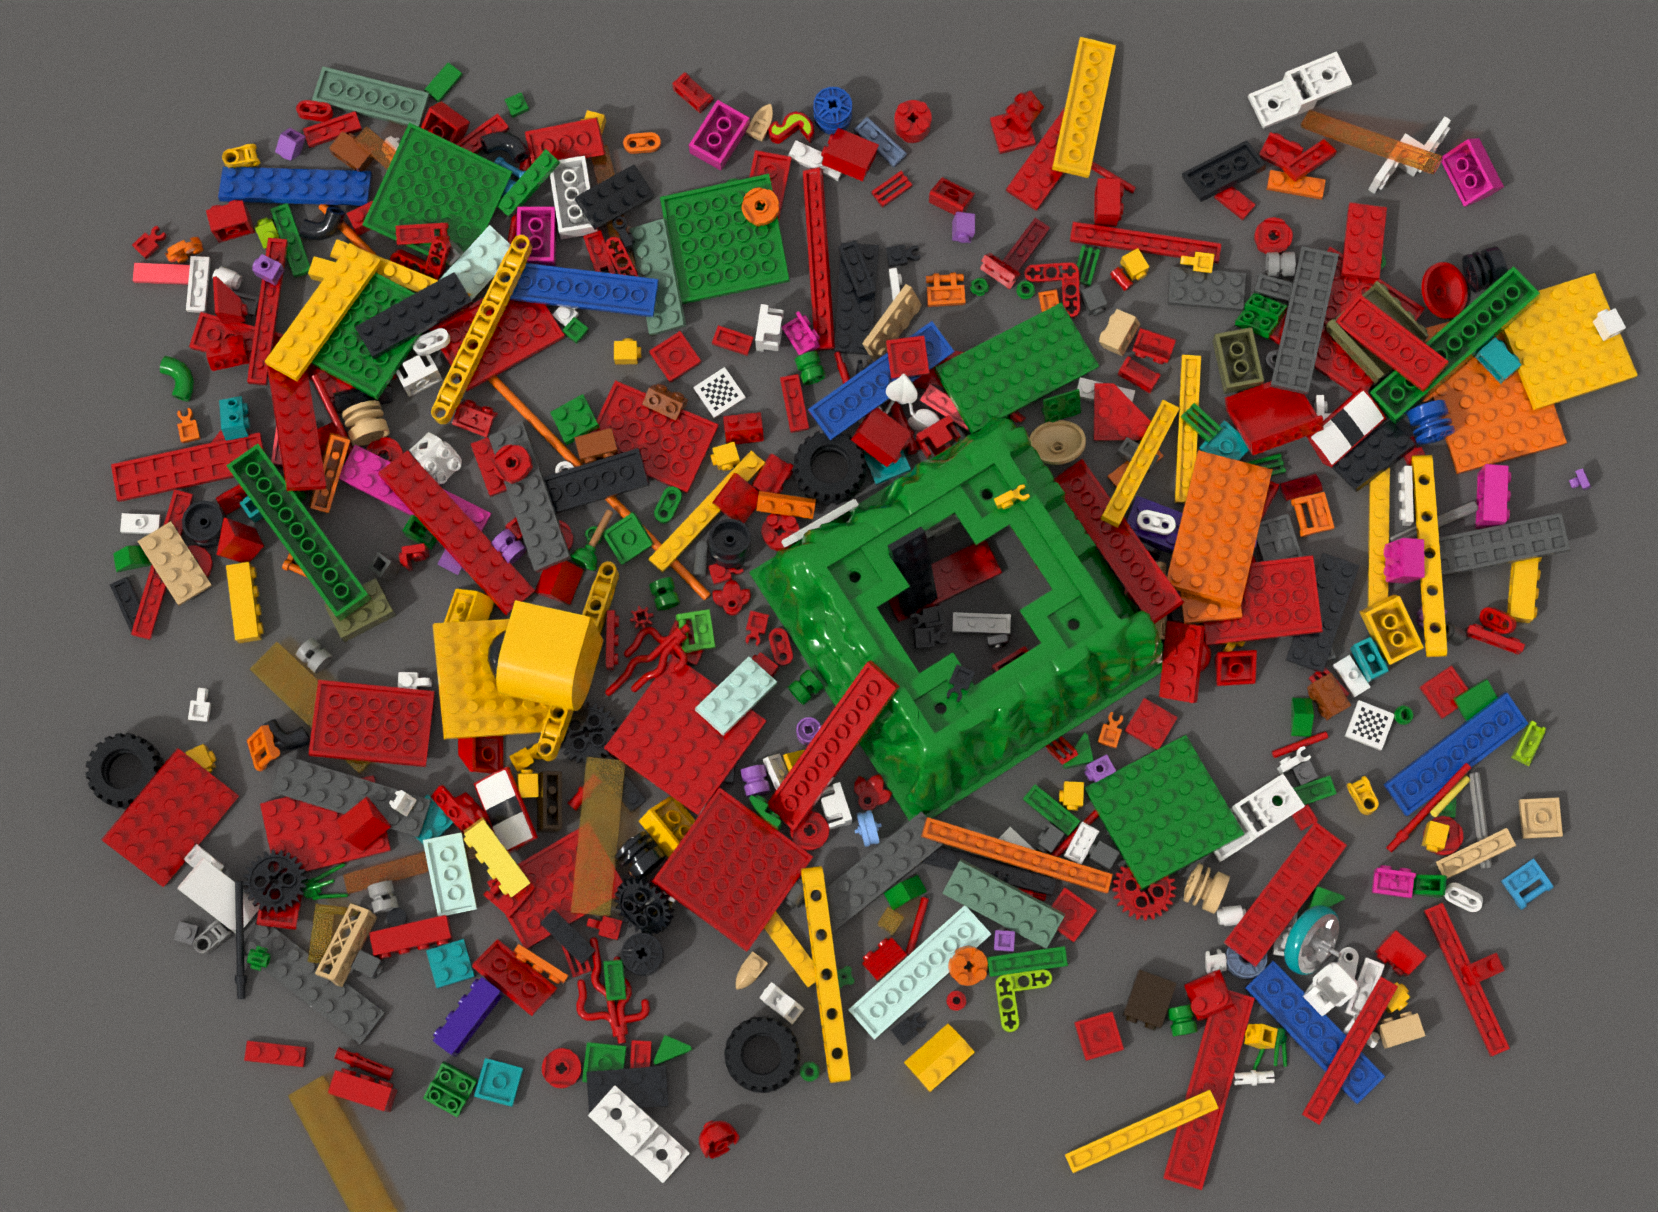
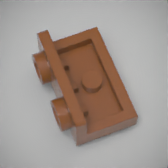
M654 384L649 387L643 405L676 420L680 411L686 407L688 399L684 398V395L679 392L673 393L667 390L668 388L662 384Z
M1332 673L1320 678L1307 687L1309 697L1316 702L1320 715L1325 717L1326 720L1351 707L1350 702Z

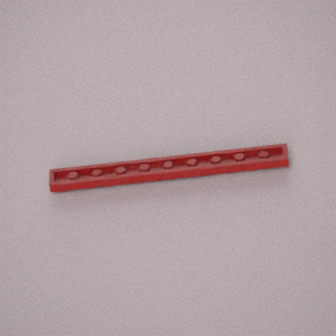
M820 167L803 171L813 329H815L820 337L817 340L820 345L816 349L818 352L835 348L823 169Z

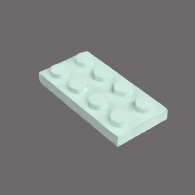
M489 225L440 279L455 272L466 292L471 294V300H473L495 276L511 244Z
M748 657L695 708V711L724 736L777 684V681L754 660Z
M462 832L423 840L438 916L476 910L477 905Z

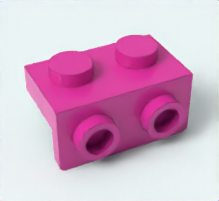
M798 311L796 312L797 317L781 327L800 356L819 348L820 345L817 340L820 337L815 329L811 331L809 328L811 323L806 315L802 316Z
M1380 865V868L1374 870L1372 893L1411 899L1416 873H1411V869L1399 868V871L1392 870L1391 866Z

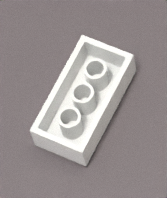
M585 156L559 160L561 163L550 174L561 239L584 236L598 231L594 230L575 201L576 196L591 188Z

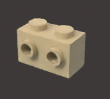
M1116 309L1115 313L1109 318L1108 326L1101 332L1099 342L1104 349L1123 356L1137 332L1140 322L1135 316Z
M1411 1011L1400 1014L1401 1018L1394 1021L1392 1017L1381 1020L1382 1024L1378 1025L1377 1028L1384 1049L1425 1036L1418 1013L1412 1015Z

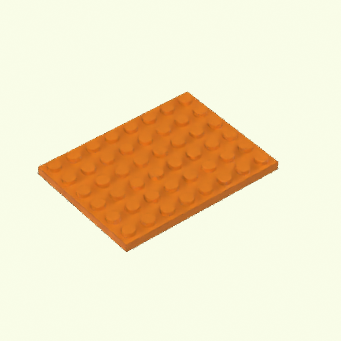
M1449 322L1427 327L1426 330L1429 336L1424 343L1426 344ZM1500 332L1496 338L1503 341L1507 347L1506 349L1509 351L1504 336ZM1476 354L1432 392V401L1445 400L1449 413L1442 419L1450 418L1452 420L1450 425L1455 428V432L1446 437L1445 440L1456 474L1482 468L1485 464L1494 465L1563 446L1567 443L1554 404L1533 410L1518 370L1500 384L1475 358Z

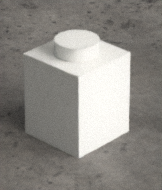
M1616 308L1610 311L1605 309L1597 314L1598 317L1593 321L1603 341L1620 334L1626 329Z

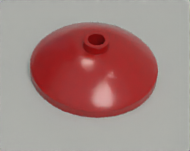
M1439 262L1426 270L1422 279V296L1428 309L1437 317L1444 319L1456 317L1463 311L1468 297L1467 284L1460 270L1454 265L1447 262Z

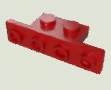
M440 785L431 795L433 801L463 834L464 830L482 817L487 822L486 824H489L485 811L481 809L467 792L454 798L444 785Z

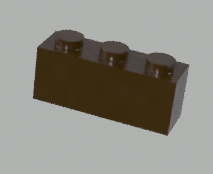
M542 771L538 774L537 832L557 833L562 829V771Z

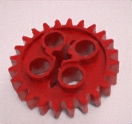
M1122 866L1120 867L1122 874H1115L1119 880L1113 881V884L1117 885V887L1113 888L1112 891L1117 892L1113 899L1120 900L1116 906H1124L1122 913L1128 910L1129 918L1135 914L1136 920L1143 916V920L1146 921L1148 916L1154 920L1155 913L1161 917V909L1165 912L1168 911L1166 904H1173L1169 898H1175L1176 896L1171 893V891L1176 889V887L1171 886L1175 879H1169L1167 876L1148 886L1147 893L1154 901V904H1151L1147 894L1140 892L1141 888L1129 867L1127 866V869ZM1126 882H1134L1135 890L1129 891L1125 886ZM1153 888H1160L1162 890V897H1155L1153 895ZM1143 898L1146 901V906L1143 908L1138 907L1136 899Z

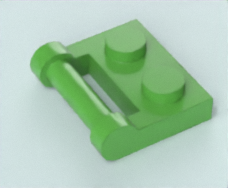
M710 609L676 615L679 628L686 624V620L692 619L695 644L690 645L688 637L682 643V649L686 653L715 648Z

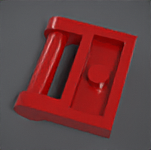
M498 880L483 895L511 918L536 888L529 884L514 896L510 897L509 894H503L498 900L494 897L500 891L498 886L501 883Z

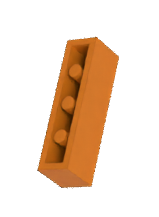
M330 433L322 459L326 488L313 490L309 503L310 508L329 513L350 443L348 437Z

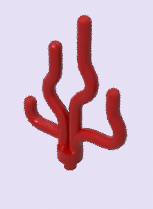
M687 624L682 628L677 626L666 637L661 636L654 627H646L640 630L632 645L624 651L625 657H630L641 646L644 637L648 634L652 635L660 645L648 655H640L633 658L628 663L625 672L606 689L605 694L611 696L630 678L636 665L651 662L661 654L657 668L645 673L631 686V690L637 692L647 681L662 674L666 668L668 656L673 650L680 657L679 662L674 666V671L680 672L687 663V654L679 644L688 638L686 634L691 628Z
M592 937L590 945L596 951L592 954L594 969L591 974V982L593 987L606 998V987L599 981L602 963L597 938ZM616 956L613 960H621V958ZM625 978L627 1000H619L617 1012L615 1001H607L608 1012L587 1013L584 1009L587 999L585 981L580 979L577 982L579 998L576 1003V1010L578 1015L586 1021L607 1020L611 1025L613 1037L618 1039V1044L626 1043L625 1035H628L627 1023L641 1021L650 1012L649 1001L643 999L641 1001L642 1011L640 1013L625 1015L624 1007L632 995L630 982Z

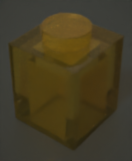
M887 907L877 926L894 936L904 917Z

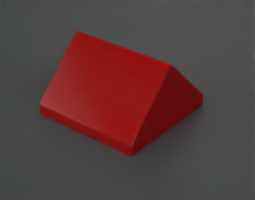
M942 177L931 189L929 203L953 215L956 212L965 213L975 193Z
M224 518L217 555L239 563H250L264 547L256 529Z
M568 561L542 571L535 593L571 605L584 570Z
M1257 651L1217 652L1214 657L1217 686L1255 684Z
M367 796L337 820L344 840L360 850L366 848L392 827Z

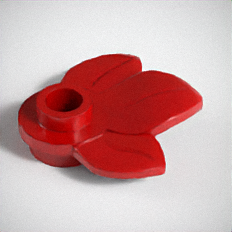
M731 579L725 583L723 590H714L712 596L717 606L723 607L727 614L734 616L742 610L743 605L749 602L751 593L750 589L740 590L739 584Z
M880 774L872 776L868 781L858 776L855 781L854 791L859 797V806L865 811L873 810L877 805L886 804L892 795V792L883 789L884 781ZM868 797L871 798V803L865 804L864 800Z

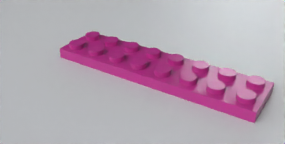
M354 445L341 470L339 480L411 516L413 514L412 511L378 475L379 471L391 462ZM444 490L471 521L483 531L491 513Z

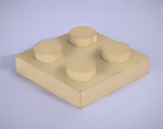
M1559 798L1518 800L1522 839L1563 836Z

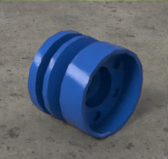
M827 87L816 95L813 106L816 126L827 134H835L838 128L846 130L852 121V100L850 95L839 87Z
M1445 400L1428 402L1407 412L1410 425L1420 426L1413 431L1414 436H1418L1416 438L1417 445L1441 441L1455 432L1454 426L1450 425L1452 420L1450 418L1442 419L1449 413Z

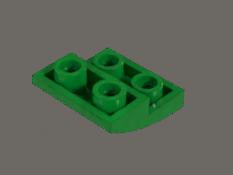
M1253 293L1245 303V309L1235 320V326L1242 329L1252 327L1253 333L1269 339L1287 310V305Z
M751 795L749 798L750 803L757 815L780 831L782 827L780 816L772 811L768 814L769 805L765 798L756 795V797Z
M443 1061L423 1099L458 1117L478 1079Z

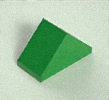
M412 514L402 530L406 537L419 544L424 543L427 548L432 550L437 539Z
M126 546L113 553L116 572L152 565L141 546Z
M1292 697L1291 736L1311 737L1314 718L1312 699Z
M1085 732L1075 746L1078 756L1063 764L1062 767L1064 769L1084 766L1094 761L1089 737Z
M1416 874L1412 894L1434 898L1445 896L1447 876Z
M916 875L897 884L885 892L884 895L894 911L927 893V890L919 876Z
M1317 886L1313 890L1307 910L1317 905L1331 907L1345 900V897Z
M664 1035L654 1063L659 1065L693 1051L690 1045Z

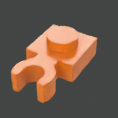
M187 408L188 415L185 417L182 416L180 410L177 412L178 417L182 421V423L177 424L182 444L201 439L197 421H191L193 412L190 408Z
M1110 712L1108 716L1109 725L1103 724L1097 743L1116 749L1122 729L1117 728V726L1123 721V716L1120 715L1119 720L1114 721L1112 719L1113 712Z

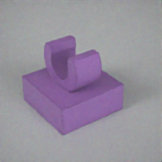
M1583 468L1575 471L1577 474L1576 478L1569 480L1573 489L1582 486L1584 491L1592 488Z
M995 930L994 950L1014 952L1015 931Z

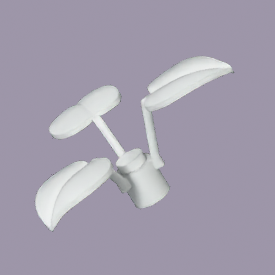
M904 373L887 386L886 395L891 399V402L886 410L883 411L888 414L894 402L897 401L899 404L909 403L912 417L908 419V424L918 432L940 421L936 413L931 410L920 409L916 413L914 412L912 403L916 401L918 393L914 384ZM863 417V418H862L861 420H859L858 422H859V423H862V421L864 420L865 417Z

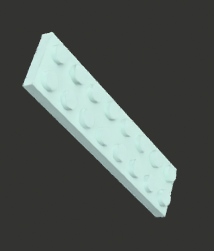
M964 905L848 1011L875 1040L949 973V960L958 948L968 945L977 948L991 933Z

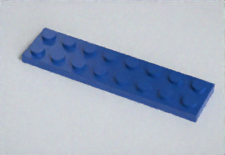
M223 167L218 198L219 201L226 202L242 200L243 202L363 206L369 203L372 172Z
M526 263L509 300L654 318L659 280ZM507 276L506 282L510 280V276Z
M933 321L910 336L925 337L929 370L955 352ZM888 353L808 409L830 441L890 399L886 395V388L896 379H891ZM913 376L908 378L911 380V382H914L921 376Z
M1504 692L1383 785L1403 814L1408 816L1435 796L1465 763L1469 764L1472 768L1527 726L1528 722L1509 694Z
M1272 961L1245 989L1326 1072L1346 1035L1326 1015L1321 1016L1303 997L1304 992ZM1361 1052L1341 1089L1355 1104H1358L1385 1076Z

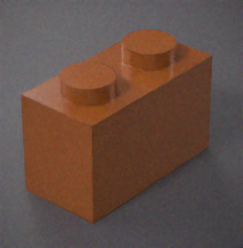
M342 131L329 147L331 154L354 171H365L375 159L372 148L365 143L362 145L357 142L358 139L353 134L349 133L347 135Z
M612 428L574 437L581 464H588L597 459L618 454Z

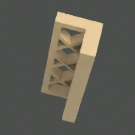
M350 903L315 974L342 987L377 916L368 909ZM354 910L361 912L358 919L351 921ZM350 928V935L343 939V931ZM341 945L342 950L340 954L334 956V949ZM332 963L333 968L330 974L324 973L326 965Z

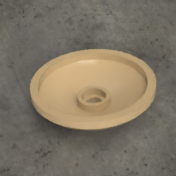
M1064 420L1046 422L1038 426L1030 435L1031 445L1037 450L1043 463L1060 465L1071 462L1082 454L1086 446V437L1083 430L1078 425Z

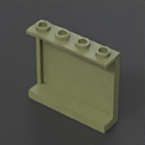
M1376 281L1362 295L1421 341H1426L1429 336L1426 328L1414 320L1415 318L1411 312L1405 311L1401 302L1389 294V290L1384 284ZM1340 314L1334 320L1332 319L1328 322L1324 329L1376 384L1393 368L1348 335L1335 322L1341 316Z

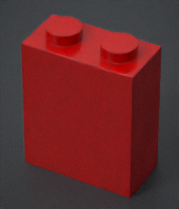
M838 128L835 134L830 135L829 145L823 148L821 153L823 157L822 165L863 182L876 158L879 144Z
M877 407L865 416L851 440L888 467L892 462L896 463L902 455L900 451L904 450L910 443L908 438L911 432Z

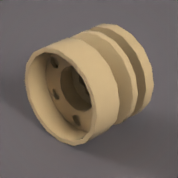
M379 401L361 402L343 411L342 417L347 428H351L348 434L353 446L369 445L372 441L387 437L390 434L386 420L381 419L384 413L380 410L382 407Z
M1198 863L1186 883L1183 901L1188 903L1193 895L1192 905L1195 906L1202 899V909L1215 914L1227 888L1230 876L1218 871L1213 878H1210L1211 868L1207 867L1204 874H1201L1203 865Z

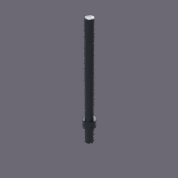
M235 881L237 964L235 984H237V999H245L247 975L245 974L243 881Z

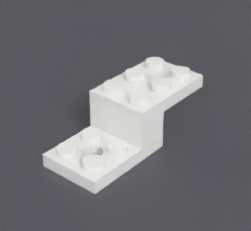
M1334 52L1287 71L1282 81L1249 94L1248 99L1262 128L1265 129L1314 109L1317 100L1351 87L1352 82L1338 53ZM1328 72L1332 78L1326 80L1322 77V73ZM1275 101L1278 107L1272 109L1268 106V102Z
M1444 117L1425 145L1405 133L1375 176L1368 190L1374 194L1378 189L1382 190L1397 167L1413 177L1417 172L1421 173L1428 160L1431 159L1437 147L1443 142L1449 132L1450 127L1448 125L1451 120Z
M1281 774L1247 796L1230 809L1245 835L1213 852L1219 862L1225 860L1305 807L1284 774ZM1273 796H1280L1282 798L1281 806H1275L1272 803Z
M616 1086L607 1093L588 1115L662 1183L670 1177L690 1154ZM614 1108H619L622 1111V1116L618 1120H614L611 1117V1111ZM659 1149H665L668 1153L667 1158L663 1161H660L656 1156Z

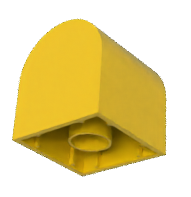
M515 600L498 659L496 676L498 692L502 695L578 711L589 692L603 644V638L591 617Z

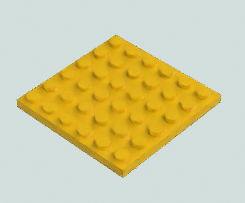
M1595 273L1539 290V299L1502 331L1510 353L1515 354L1522 364L1518 369V373L1533 410L1638 376L1621 334L1603 341L1593 323L1598 317L1597 314L1605 309L1610 311Z
M510 619L433 624L444 739L541 733L550 705L500 694L497 689L496 679L488 663L489 646L497 635L507 629Z

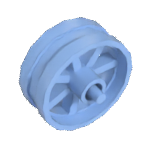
M871 810L857 813L859 826H857L858 829L854 830L855 834L859 833V835H862L865 847L879 844L877 831H879V827H882L881 823L877 824L874 821Z

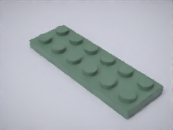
M322 66L312 101L325 102L330 104L332 108L348 112L356 111L360 115L408 126L410 122L420 127L430 94Z
M663 218L630 228V232L635 240L633 249L638 276L659 280L654 318L646 317L649 335L654 336L685 327V316L667 220Z
M960 859L942 893L1046 949L1065 916V913L963 859Z

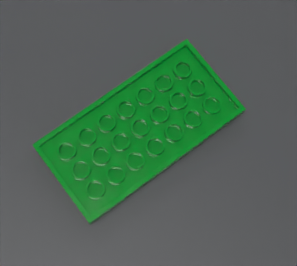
M1059 303L934 368V371L971 434L980 431L993 417L1004 418L1098 369L1099 365L1063 304Z

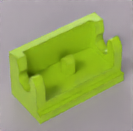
M1530 721L1525 727L1511 758L1527 766H1530L1546 731L1545 727L1540 728L1536 726L1537 723L1534 721Z

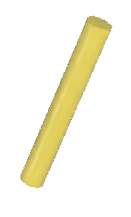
M1464 776L1431 810V815L1437 817L1470 782V778Z

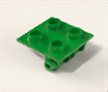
M1079 389L1044 399L1041 412L1044 415L1045 423L1049 421L1056 422L1080 414Z

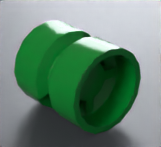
M810 351L795 358L797 369L802 371L800 377L803 385H812L826 378L823 366L819 365L821 360L817 351Z
M672 577L662 578L649 584L652 596L656 597L654 602L657 611L668 610L680 604L678 594L674 592L675 585Z
M807 669L800 675L799 681H793L787 688L804 706L812 699L811 695L818 694L824 686Z
M1191 1005L1174 1007L1167 1010L1169 1020L1173 1021L1171 1025L1173 1037L1198 1032L1196 1021L1192 1020L1194 1013Z

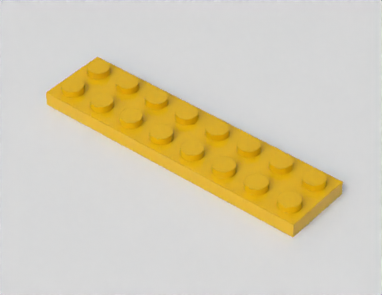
M1084 37L1079 38L1052 170L1085 178L1089 177L1116 45Z
M349 243L265 360L266 365L298 382L382 264L381 259Z

